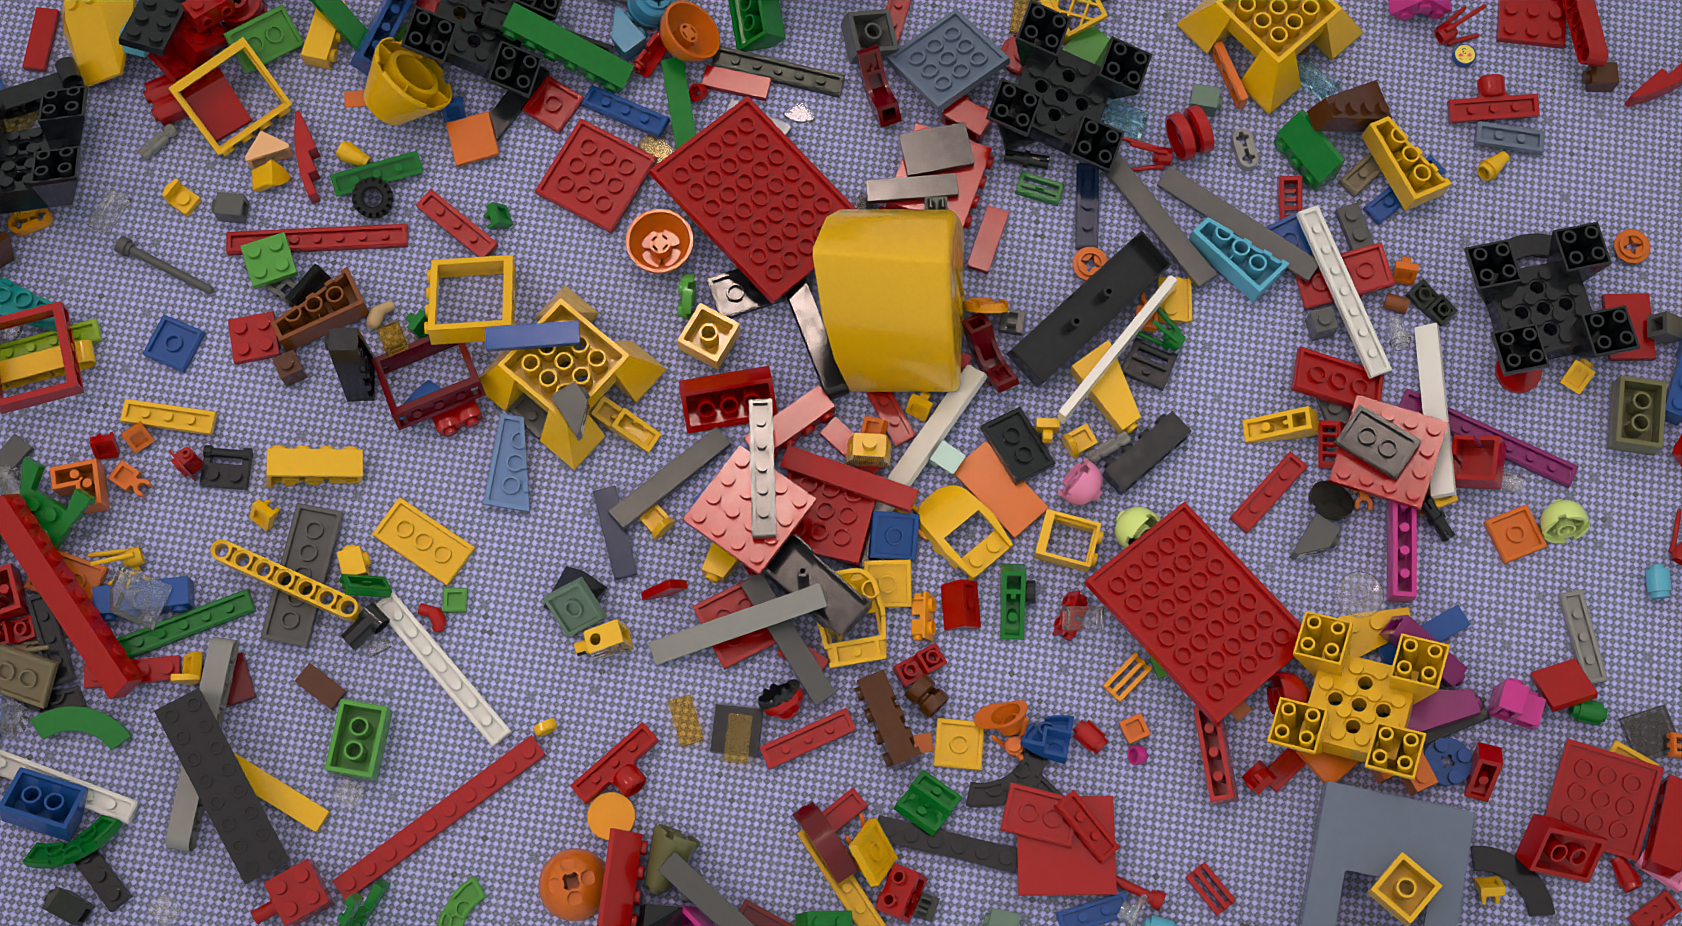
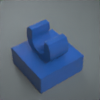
M463 97L452 98L450 103L444 109H441L444 122L466 118Z

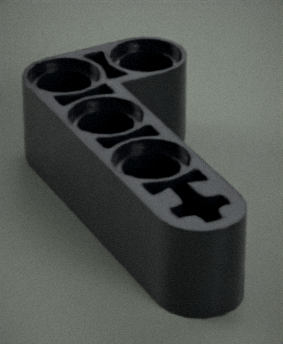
M73 57L60 58L55 63L57 73L0 90V109L3 119H12L39 110L42 91L85 86L75 59Z

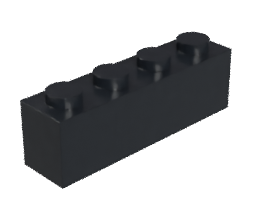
M1173 411L1168 415L1162 414L1154 422L1156 426L1151 430L1146 428L1138 436L1139 440L1134 445L1129 443L1122 449V455L1118 459L1113 457L1104 465L1105 470L1102 476L1121 496L1189 437L1191 433L1190 428Z

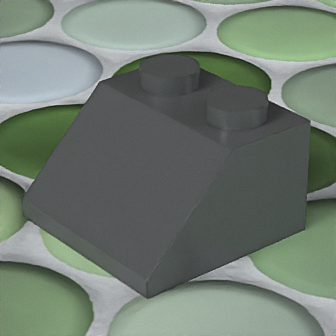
M889 9L848 12L841 22L850 64L859 63L856 51L876 44L880 49L881 57L899 50Z

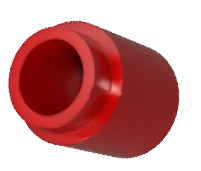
M1081 720L1073 729L1076 733L1073 737L1089 752L1092 751L1095 755L1109 742L1105 738L1106 734L1090 720L1087 722Z

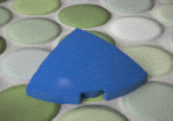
M1053 715L1045 717V721L1036 727V723L1031 724L1026 729L1025 735L1022 736L1020 745L1041 757L1065 764L1074 716Z

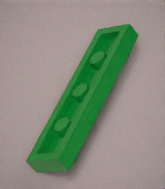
M416 150L331 174L330 178L337 197L351 193L360 180L367 179L368 177L379 178L387 183L424 171L418 151Z

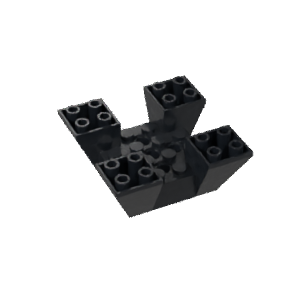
M439 0L435 13L415 5L400 47L442 64L447 62L484 77L486 82L529 98L543 57L521 49L522 42L517 39L512 41L505 36L501 37L497 35V30L483 25V28H479L475 23L480 24L485 8L482 4H486V2L510 9L511 5L515 2L549 21L556 20L563 0ZM454 14L459 15L462 19H457ZM468 42L473 43L476 48L471 47Z
M1030 0L1015 39L1021 64L1019 74L1015 83L1003 78L1000 79L986 119L1110 173L1125 132L1100 122L1107 101L1139 93L1153 54L1112 36L1095 64L1060 49L1071 17Z
M87 85L42 91L38 123L41 128L7 132L0 109V214L73 204L79 177L82 150L80 143L86 113Z
M1598 222L1553 230L1547 263L1524 268L1518 267L1510 239L1464 248L1476 290L1487 306L1494 331L1490 334L1503 376L1548 368L1550 366L1548 360L1570 355L1597 358L1640 348L1626 305L1592 311L1583 282L1612 263Z

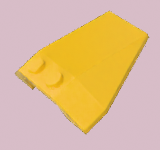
M63 0V33L85 86L90 87L123 75L127 53H124L123 46L119 45V32L134 11L136 0Z

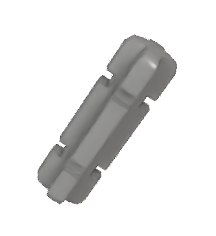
M167 124L163 128V132L159 131L147 142V146L143 145L138 150L145 160L152 157L154 151L157 152L168 143L170 137L173 138L178 134L177 129L172 124Z
M1123 431L1117 435V438L1113 437L1098 446V449L1088 452V457L1092 463H1097L1102 460V457L1106 458L1121 449L1122 445L1126 446L1131 443V438L1127 432Z

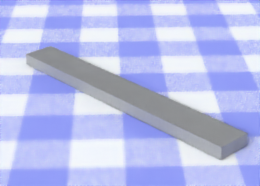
M818 583L651 641L649 646L655 664L658 665L829 606L823 584Z

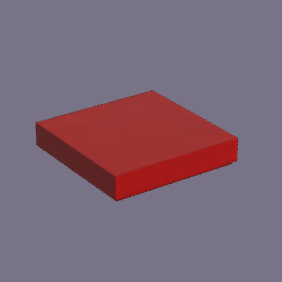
M547 75L522 110L525 114L560 134L582 105L581 102L584 97Z
M1575 658L1531 672L1530 678L1543 698L1546 699V703L1552 712L1598 697L1597 690Z

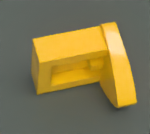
M269 160L266 164L252 170L253 191L259 193L269 188L280 186L291 179L288 172L273 160Z
M1087 423L1069 433L1061 435L1063 445L1073 459H1077L1080 454L1098 445V441Z
M658 504L639 518L643 525L652 533L651 537L654 540L666 534L676 523Z
M193 651L184 655L182 674H171L170 681L189 686L199 683L201 681L203 653Z

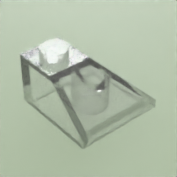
M119 566L110 587V612L154 631L172 586L133 568Z

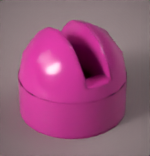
M1140 745L1129 747L1127 753L1129 762L1132 765L1145 763L1149 757L1146 754L1147 749Z

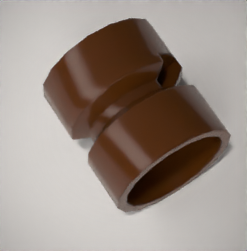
M927 674L920 677L904 695L913 705H919V711L927 719L936 714L950 698L941 688H935V682Z

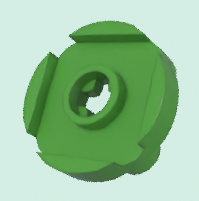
M685 274V276L681 277V281H679L678 294L682 295V298L678 304V317H682L685 320H690L694 313L691 312V307L695 305L696 298L695 274Z

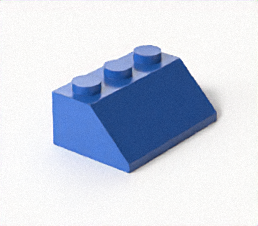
M20 767L0 802L1 819L4 822L70 842L82 821L88 788Z

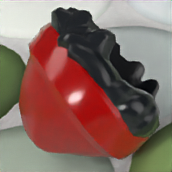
M791 679L787 683L780 685L772 683L769 690L766 688L763 690V694L758 697L757 702L759 707L769 717L789 720L798 714L804 693L799 686V681Z

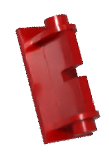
M657 31L651 35V39L646 44V49H643L637 59H634L632 72L646 78L651 76L668 51L661 40L660 32Z
M189 447L181 449L176 454L170 450V454L174 457L170 461L185 478L190 476L196 481L197 479L193 474L202 468V459Z
M1081 591L1068 592L1064 596L1060 615L1053 624V636L1063 635V639L1072 641V638L1076 637L1081 622L1075 620L1074 616L1083 618L1088 605V597L1080 594Z

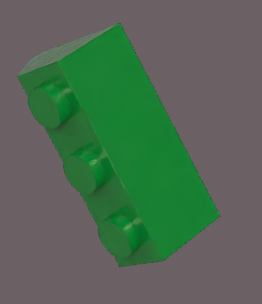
M728 0L737 50L747 52L767 49L786 39L779 0Z
M1303 109L1277 132L1273 141L1276 149L1287 157L1290 166L1301 174L1303 182L1306 186L1311 187L1314 192L1335 179L1345 161L1322 131H1314L1310 118Z

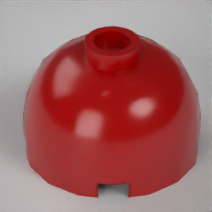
M1275 673L1268 680L1272 681L1271 687L1267 688V700L1272 714L1276 712L1280 697L1307 703L1310 698L1308 686L1294 673Z

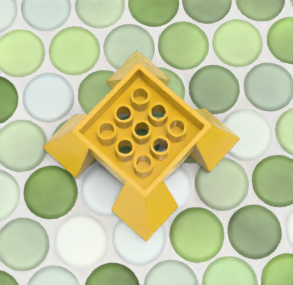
M1204 0L1177 23V26L1207 55L1213 50L1215 43L1223 42L1231 34L1246 47L1256 59L1241 79L1246 93L1269 115L1301 88L1296 56L1313 42L1332 61L1363 34L1361 28L1334 0Z
M564 285L534 318L538 321L537 323L578 320L580 345H585V349L578 351L576 348L579 345L551 347L553 350L549 353L543 352L546 348L502 351L479 375L486 396L506 413L523 393L543 408L548 414L540 442L575 471L605 438V435L588 414L583 437L578 441L555 406L551 395L575 381L579 388L584 386L590 398L587 400L591 409L614 384L637 403L667 369L634 341H612L591 323L599 315V312ZM563 362H570L569 366L560 367ZM581 376L588 377L584 382L577 381ZM549 378L555 379L551 384H544Z
M1305 611L1293 656L1315 677L1308 704L1280 697L1267 743L1313 755L1325 752L1364 762L1365 768L1415 780L1426 733L1407 729L1414 704L1439 690L1450 645L1401 633L1393 665L1379 663L1349 655L1353 629L1352 621ZM1366 685V686H1369V687H1371V688H1370V689H1367V690H1363V689H1361L1360 687ZM1333 701H1338L1341 704L1335 706L1331 705L1330 703ZM1357 707H1362L1365 710L1359 712L1355 711L1354 709ZM1380 713H1386L1389 716L1383 718L1379 717L1378 715ZM1357 729L1358 732L1349 733L1348 730Z

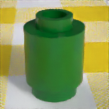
M1589 700L1569 707V717L1574 718L1577 722L1599 726L1607 718V708H1604L1603 702Z

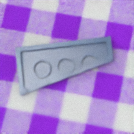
M502 413L500 415L483 502L484 505L530 513L524 417Z

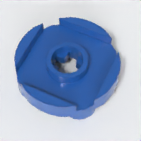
M1439 738L1429 744L1423 752L1438 780L1437 785L1444 787L1457 785L1465 780L1471 771L1472 754L1463 743L1456 739ZM1449 756L1453 765L1445 768L1441 758Z

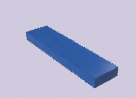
M593 85L581 102L585 108L658 139L661 138L670 123V118Z
M1431 154L1425 158L1430 164L1434 163L1439 169L1440 175L1445 173L1446 170ZM1390 186L1364 206L1363 210L1379 225L1400 209L1402 205Z
M578 320L485 327V346L487 352L580 345Z
M1456 605L1422 624L1421 627L1438 642H1442L1471 624L1459 605ZM1389 643L1378 649L1377 653L1384 664L1393 665L1397 649Z

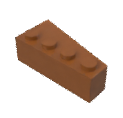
M348 267L344 268L335 279L331 278L325 282V286L315 294L312 292L305 297L306 300L299 306H293L271 323L279 342L286 352L295 350L328 335L329 328H343L368 316L369 310Z

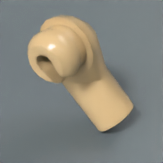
M390 300L372 307L367 317V327L370 329L380 327L385 314L395 311L394 303Z

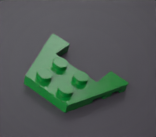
M24 457L20 496L24 498L26 505L32 514L36 516L38 523L58 550L72 532V526L77 520L83 518L86 514L84 511L89 505H93L96 497L83 489H74L69 505L66 507L38 489L45 466L31 457Z
M383 879L376 882L362 906L360 905L364 897L358 893L348 896L344 903L347 908L344 913L341 912L337 919L340 922L339 926H366L369 917L391 884Z

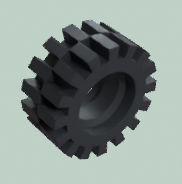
M368 177L367 179H362L355 185L352 191L351 199L353 206L358 213L371 219L381 218L392 208L394 202L393 192L390 186L379 178ZM370 189L378 190L382 196L380 204L375 207L368 206L364 201V195Z

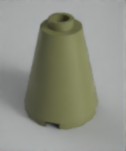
M655 824L644 884L648 886L647 890L649 892L660 895L661 892L666 893L672 883L658 869L673 852H676L688 863L700 845L698 839L691 835H688L687 838L686 835L681 833L682 831L670 826Z

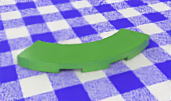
M475 875L464 882L451 895L444 910L441 912L437 926H464L471 911L487 898Z

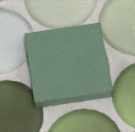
M582 576L542 598L567 637L607 617Z

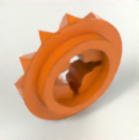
M1624 230L1613 241V251L1618 255V259L1624 260L1626 264L1634 263L1636 265L1644 261L1650 253L1648 238L1638 230ZM1629 243L1631 246L1637 247L1633 252L1631 249L1625 248Z
M1085 247L1075 254L1072 269L1077 277L1082 278L1086 282L1108 261V258L1098 248ZM1091 257H1093V265L1096 266V268L1092 267V269L1089 272H1087V265L1084 263H1088L1089 260H1091Z

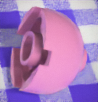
M1086 458L1083 459L1084 464L1081 465L1078 462L1062 481L1063 484H1066L1063 491L1060 488L1058 490L1060 497L1074 505L1081 506L1090 501L1095 502L1102 494L1103 478L1101 471Z

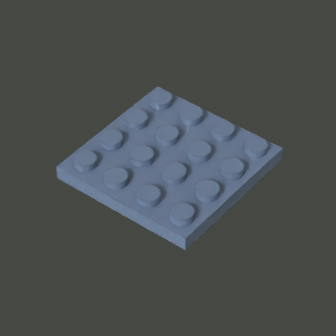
M957 9L899 47L897 52L886 56L887 62L939 113L1010 64L1009 57Z

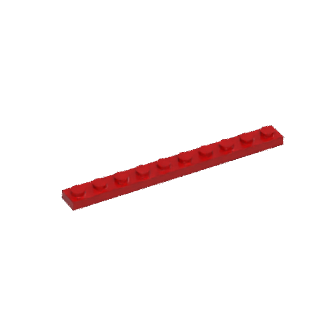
M529 736L332 882L345 901L348 896L354 893L359 894L545 757L546 754L533 736Z

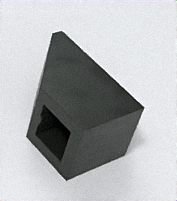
M57 886L47 893L44 898L45 903L42 906L44 910L74 926H82L95 908L93 904L73 891Z

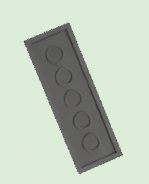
M297 503L280 565L325 585L344 513L342 511ZM287 576L282 580L283 586L291 582V576ZM312 586L305 587L303 595L310 594L313 589ZM274 588L260 638L308 648L319 608Z

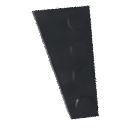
M357 327L329 328V336L325 337L326 351H329L347 402L375 401L376 370L372 362V358H375V355Z

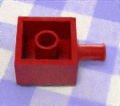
M307 858L264 882L270 896V901L252 910L251 915L258 925L278 914L284 926H297L335 905L314 861Z

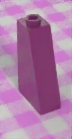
M1409 615L1392 616L1379 634L1396 649L1401 633L1438 642ZM1450 652L1448 653L1441 679V684L1445 687L1459 686L1465 679L1464 673L1468 669Z
M1472 689L1438 690L1413 705L1407 729L1426 733L1477 717L1481 713V700L1478 695H1474Z

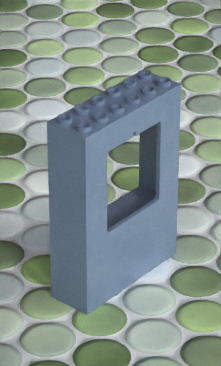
M1327 781L1321 788L1297 926H1336L1345 872L1350 871L1379 878L1401 852L1405 853L1443 885L1426 905L1423 926H1458L1475 812Z

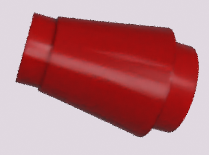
M1618 856L1610 860L1619 889H1623L1624 893H1629L1643 885L1640 881L1642 877L1624 857Z

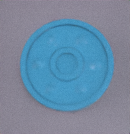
M627 0V9L637 24L646 28H658L666 8L677 0Z

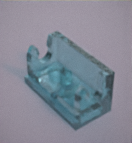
M1308 55L1302 63H1298L1301 84L1319 99L1323 100L1326 97L1332 96L1341 88L1342 82L1337 80L1335 83L1310 63L1311 57Z
M1108 98L1100 122L1125 132V137L1140 140L1150 113Z

